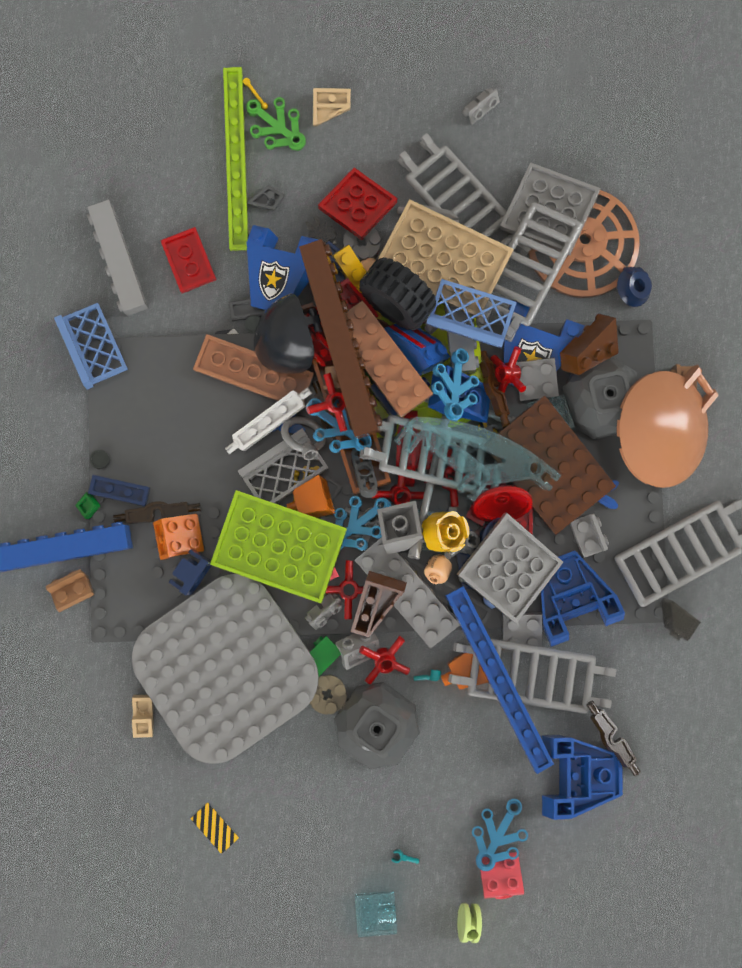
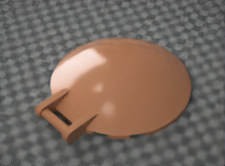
M699 365L691 367L684 377L670 371H657L647 374L631 386L620 407L622 409L620 420H617V436H620L622 447L619 450L629 471L645 484L660 488L678 485L692 475L703 458L708 440V417L706 411L718 397V393L715 389L711 388L702 375ZM695 380L698 381L706 393L703 398L693 385Z

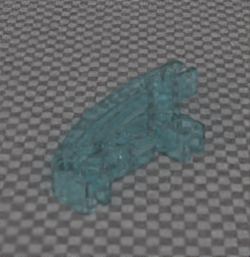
M414 417L407 421L393 440L399 446L401 444L400 440L407 432L414 436L409 447L406 446L404 449L407 453H412L423 438L424 447L456 472H467L455 489L462 494L470 481L475 483L474 490L466 497L473 502L486 485L531 479L542 489L550 491L553 486L548 482L545 483L540 476L546 471L555 481H558L561 477V474L512 440L487 429L459 421ZM414 422L421 424V431L419 433H415L412 429ZM456 442L485 451L501 459L502 462L482 464L458 446ZM446 446H450L453 450L450 457L444 455ZM535 462L538 469L535 473H532L530 466ZM478 470H481L484 474L483 479L477 481L475 478Z

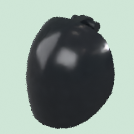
M293 293L278 299L266 309L255 329L253 340L254 351L259 361L272 371L287 374L302 373L310 368L314 357V345L309 327H313L315 333L323 331L316 308L309 309L310 316L306 317L298 297Z

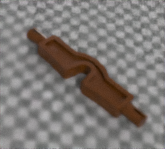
M484 350L480 352L482 362L479 364L484 378V390L491 400L495 415L500 417L502 427L505 428L511 425L508 419L510 412L506 397L502 391L495 388L501 382L497 381L494 363L489 361L487 351Z

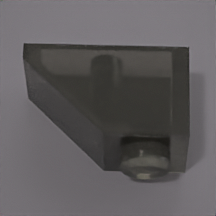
M663 597L661 604L664 627L670 631L669 635L674 639L689 641L701 622L674 601Z

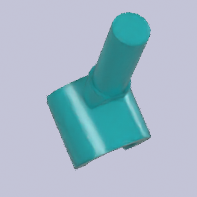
M431 669L430 675L414 676V681H438L441 678V671Z
M400 849L393 851L400 855V859H391L394 863H399L401 860L419 863V859L404 855Z

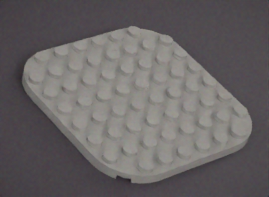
M238 574L225 575L214 580L150 624L138 636L132 652V665L140 684L182 748L191 757L204 763L217 764L233 759L305 709L313 700L318 687L319 674L314 658L270 592L261 582Z

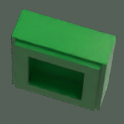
M88 492L75 505L84 519H90L100 508L98 501Z

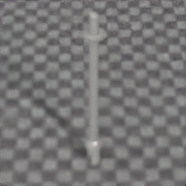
M442 414L440 425L435 426L452 430L447 427L449 419L445 414ZM437 435L429 475L436 476L442 435ZM429 482L426 483L419 514L422 535V522L427 519L434 484ZM424 537L410 547L409 558L420 559L422 545L425 543Z

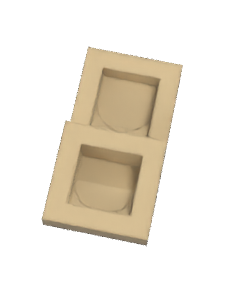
M133 695V738L153 737V702L148 695Z

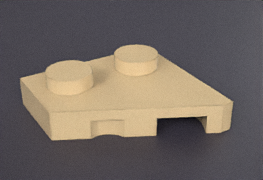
M313 88V126H318L350 110L351 89Z

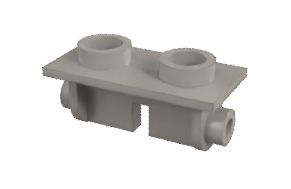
M485 89L484 92L476 97L477 101H479L478 103L473 100L464 107L462 113L465 117L469 116L471 125L481 119L483 115L500 102L497 89Z
M329 593L324 597L321 603L322 609L316 605L307 613L305 619L315 630L323 627L332 615L337 614L345 604L335 593Z

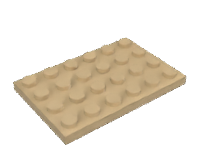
M409 199L378 259L390 258L408 267L422 281L424 280L428 288H431L433 291L432 294L435 297L441 279L492 294L514 249ZM444 284L442 294L446 299L454 295L455 292L451 286ZM466 291L459 295L464 305L474 300L470 292ZM457 296L446 301L448 305L456 309L462 306ZM484 297L478 300L482 311L489 298ZM476 302L465 307L471 316L480 312Z

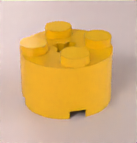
M454 511L435 512L422 522L423 537L429 550L456 552L465 546L464 542L469 537V526L466 519Z

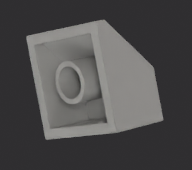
M416 501L377 509L383 546L387 554L408 550L423 538Z

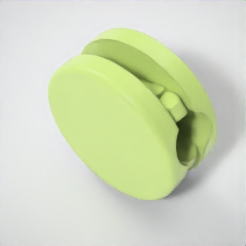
M462 903L459 906L457 929L459 940L462 943H467L468 940L471 943H478L480 940L482 916L478 904H471L470 908L467 903Z

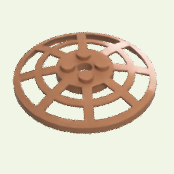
M600 190L599 195L608 198L610 201L605 207L594 203L593 208L601 211L596 219L588 217L571 255H567L551 285V288L559 293L571 297L589 298L603 295L616 288L618 278L612 283L596 289L595 277L605 274L613 266L622 273L623 268L626 266L619 261V258L623 251L625 238H634V251L627 267L635 266L640 245L636 222L626 206L607 192ZM615 205L619 206L626 214L633 230H622L618 219L611 212ZM607 216L614 223L617 231H606L602 222ZM583 235L587 236L589 243H581L580 237ZM618 239V248L615 256L606 250L608 240ZM531 249L528 254L529 259L539 263L535 253L537 250ZM600 256L609 262L603 268L594 271L593 261ZM550 257L551 261L555 263L557 259ZM573 261L585 263L586 272H578L568 267ZM535 270L541 280L545 282L548 275ZM564 273L575 278L587 279L588 290L571 289L559 284L558 281Z

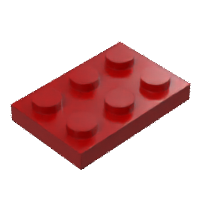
M196 227L160 240L181 293L216 281Z

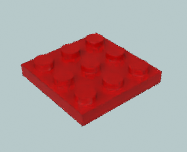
M353 168L318 204V209L357 238L363 240L396 205L398 198L359 170Z

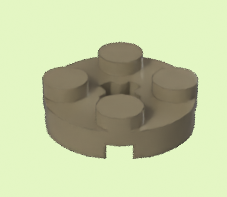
M330 674L320 676L316 694L310 702L312 708L321 714H334L340 710L347 698L346 688L342 680ZM330 689L333 697L326 700L322 691Z

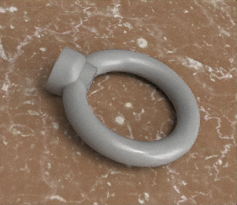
M302 416L291 417L286 420L281 427L283 440L292 449L302 452L305 460L315 459L318 456V451L324 446L326 438L321 442L317 441L315 444L307 442L302 445L291 438L289 428L294 424L307 425L314 431L322 427L314 420ZM317 432L318 437L322 438V434Z

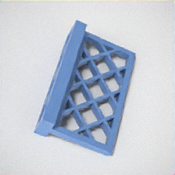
M441 279L436 294V307L430 313L426 324L502 348L517 302ZM444 284L451 286L455 292L454 295L446 299L442 294ZM467 291L472 294L474 300L464 305L459 295ZM457 296L462 306L451 311L446 301ZM484 297L489 298L493 306L482 311L478 300ZM476 302L480 312L470 317L465 307ZM445 303L449 313L444 316L436 315L437 306ZM502 303L511 305L509 313L501 317L497 306ZM495 308L499 318L489 323L484 313ZM464 309L468 319L462 322L456 321L453 313ZM482 314L487 325L481 328L475 327L472 319ZM501 320L504 326L502 335L494 333L490 325Z
M98 303L64 317L61 315L54 317L86 390L94 387L93 384L128 370ZM97 310L99 313L96 321L87 318L89 313ZM75 318L82 320L79 328L72 327L69 321ZM85 321L94 324L91 333L82 330ZM98 326L106 329L103 337L95 335ZM80 333L89 336L85 345L77 341ZM92 338L101 340L98 349L89 346ZM105 342L113 345L110 354L101 351ZM87 349L96 352L93 361L85 359L84 356ZM100 354L109 357L105 366L96 363ZM112 358L119 360L122 365L116 369L109 367ZM94 366L102 368V374L94 378L92 375Z

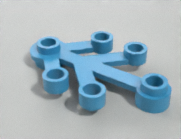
M462 348L452 353L451 361L454 364L452 380L443 364L439 363L432 369L433 374L436 377H441L451 393V398H449L444 391V385L440 381L433 383L430 387L433 394L439 395L444 403V413L450 421L459 420L463 415V409L473 406L478 401L477 396L470 393L464 397L462 402L458 403L459 395L479 385V379L474 375L467 378L466 382L460 385L462 365L469 360L468 352Z
M313 398L307 403L306 407L321 403L322 401ZM338 399L333 403V406L336 408L338 407L337 403H339ZM345 408L342 412L348 430L340 432L336 418L325 410L310 414L312 416H319L334 427L332 429H316L313 433V438L316 441L321 442L324 438L343 435L351 439L347 441L333 440L329 445L331 452L338 453L341 449L355 448L360 452L364 447L371 448L372 439L370 436L360 439L354 436L353 430L349 427ZM317 432L322 434V438L317 436ZM359 440L364 442V446L359 443ZM333 444H337L339 448L335 449Z
M352 496L349 500L351 512L348 529L340 550L344 547L357 548L361 551L367 549L368 542L364 538H358L357 540L347 539L352 534L373 536L376 539L381 538L379 526H373L372 528L362 526L378 515L377 509H381L379 508L381 502H384L383 508L392 506L390 501L386 498L377 499L374 507L358 519L362 500L358 496ZM358 499V504L353 505L354 500ZM337 508L334 514L336 518L335 524L343 527L347 512L343 508ZM343 511V515L338 517V513ZM379 529V534L374 535L375 530ZM361 541H364L363 547H359Z
M510 799L507 802V813L497 832L492 819V810L484 809L482 811L481 817L486 823L491 841L488 849H486L483 840V829L480 826L472 829V836L476 839L479 850L476 856V865L480 870L490 871L494 868L496 862L518 858L519 851L515 847H510L506 852L494 854L498 846L516 841L525 842L528 839V832L524 829L504 836L513 817L520 814L522 810V804L518 799ZM512 804L517 805V811H512L510 806ZM486 811L491 813V817L488 819L483 816ZM476 829L481 830L482 834L480 836L474 834ZM524 832L526 838L520 839L518 834ZM515 850L517 855L511 857L509 851ZM484 857L489 858V864L484 865L482 859Z

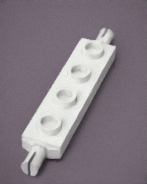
M308 387L300 393L292 390L232 435L234 442L225 447V450L231 454L237 448L242 451L249 449L306 407L304 399L311 395L312 391Z

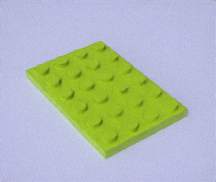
M236 490L210 565L322 603L348 528Z

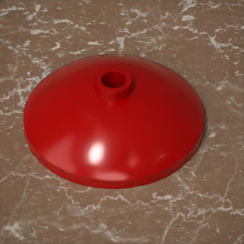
M504 485L482 492L475 499L473 510L478 518L488 522L501 518L504 513H508L513 519H518L530 511L533 502L531 495L526 490L516 486Z

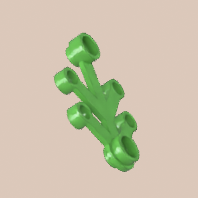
M277 97L274 100L277 120L261 108L258 100L252 99L247 102L246 109L250 116H259L272 126L260 128L258 125H253L250 128L253 138L282 134L285 137L283 139L275 140L272 136L266 137L264 140L265 147L271 150L275 147L289 146L295 151L304 148L306 139L299 132L298 120L300 115L297 109L292 108L288 112L292 125L291 132L285 126V100L282 97ZM277 102L283 103L281 106L276 105ZM253 104L257 105L256 108H251L250 106ZM296 113L297 116L291 117V114ZM257 129L259 132L254 134L253 130ZM295 138L300 139L297 143L293 142ZM273 141V144L268 145L267 142Z

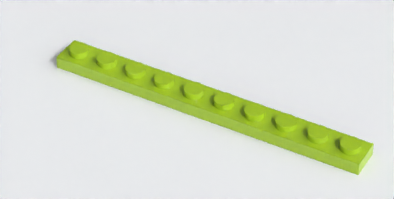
M242 67L223 68L230 251L247 250L246 242L248 240Z

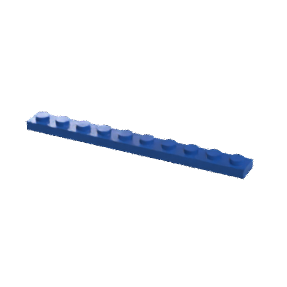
M464 586L446 594L445 596L534 772L538 774L554 765Z

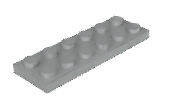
M382 537L355 559V562L367 575L369 571L407 582L405 592L395 602L394 607L430 648L460 626L455 615L400 552L387 554L383 546Z

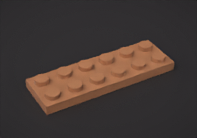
M363 300L346 312L348 319H351L354 325L352 334L359 342L360 349L357 351L359 357H363L366 366L364 370L401 418L433 395L431 389Z
M206 334L193 368L196 372L276 401L282 399L292 390L300 393L307 387L309 388L314 376L313 372L307 370L302 373L291 374L272 371L259 361L255 351Z

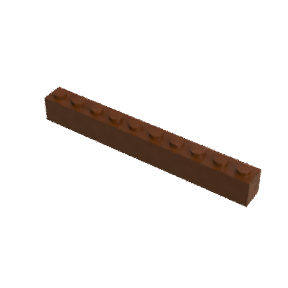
M322 239L299 246L354 436L360 439L381 432L380 426H383L380 415H376L374 407L377 406L374 395H370L369 388L371 383L369 377L364 375L363 369L366 366L363 357H359L357 351L360 349L357 338H354L352 331H354L353 322L351 319H348L346 314L349 309L346 301L342 300L341 293H343L340 281L337 282L335 277L338 274L334 262L331 263L329 257L332 255L331 248Z

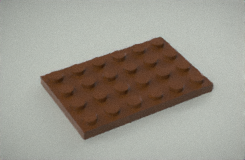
M544 395L511 421V425L500 430L483 444L515 486L526 490L531 495L532 507L555 535L616 487Z

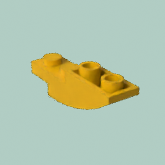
M346 245L333 254L332 257L342 270L341 272L345 279L348 278L362 294L359 289V283L366 274V270L350 245ZM376 311L377 314L379 315L378 318H376V319L382 318L383 316L381 315V313H379L378 311Z

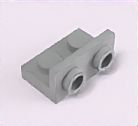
M594 513L570 523L583 558L608 550V539L605 534H602L600 529L602 527L601 521Z
M374 632L370 637L354 633L336 642V647L341 653L342 664L346 670L371 659L359 653L361 646H365L375 652L380 649L379 639Z

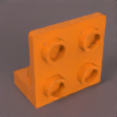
M197 514L163 518L153 522L160 560L190 554L188 553L190 549H194L197 552L204 551Z

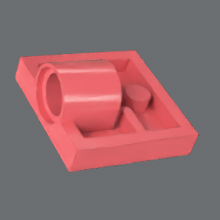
M513 852L509 853V855L515 857L517 853ZM519 856L515 860L506 859L496 862L494 868L490 871L480 870L484 899H507L514 895H524ZM484 857L482 863L484 865L489 864V858Z

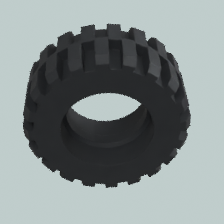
M377 259L360 280L359 289L367 302L376 311L381 313L383 317L401 328L404 327L406 330L420 328L436 307V297L432 294L433 291L431 288H428L424 280L422 281L411 269L403 266L398 261L395 262L393 259Z

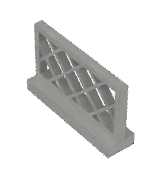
M303 428L291 435L293 440L302 445L311 442ZM282 441L238 470V472L255 497L261 498L263 491L273 493V496L269 502L276 504L291 494L295 488L320 475L329 467L319 452L318 456L313 459L320 461L322 467L318 470L309 469L311 460H308L306 469L296 467L298 457L303 458V455L299 454V451L292 453L295 450L288 446L285 441ZM287 455L295 456L293 466L283 465L284 457ZM270 466L279 467L277 477L267 475V470ZM282 467L292 469L290 479L280 478ZM295 470L305 472L303 480H293ZM255 476L263 477L261 487L252 486L249 480ZM266 478L276 480L274 490L264 488ZM279 481L289 482L288 490L285 492L277 491Z

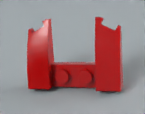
M348 278L340 282L343 288L341 297L342 300L346 301L348 309L350 310L363 300L372 314L378 318L377 312ZM309 327L314 345L313 358L324 367L326 366V361L332 360L327 341L320 333H315L313 327Z

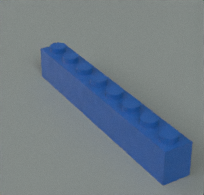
M123 522L112 523L111 527L104 528V525L94 526L91 531L78 529L74 530V534L67 535V532L56 533L53 538L39 536L36 537V541L29 542V539L18 540L17 544L11 545L10 542L0 543V572L133 549L130 526L123 525Z

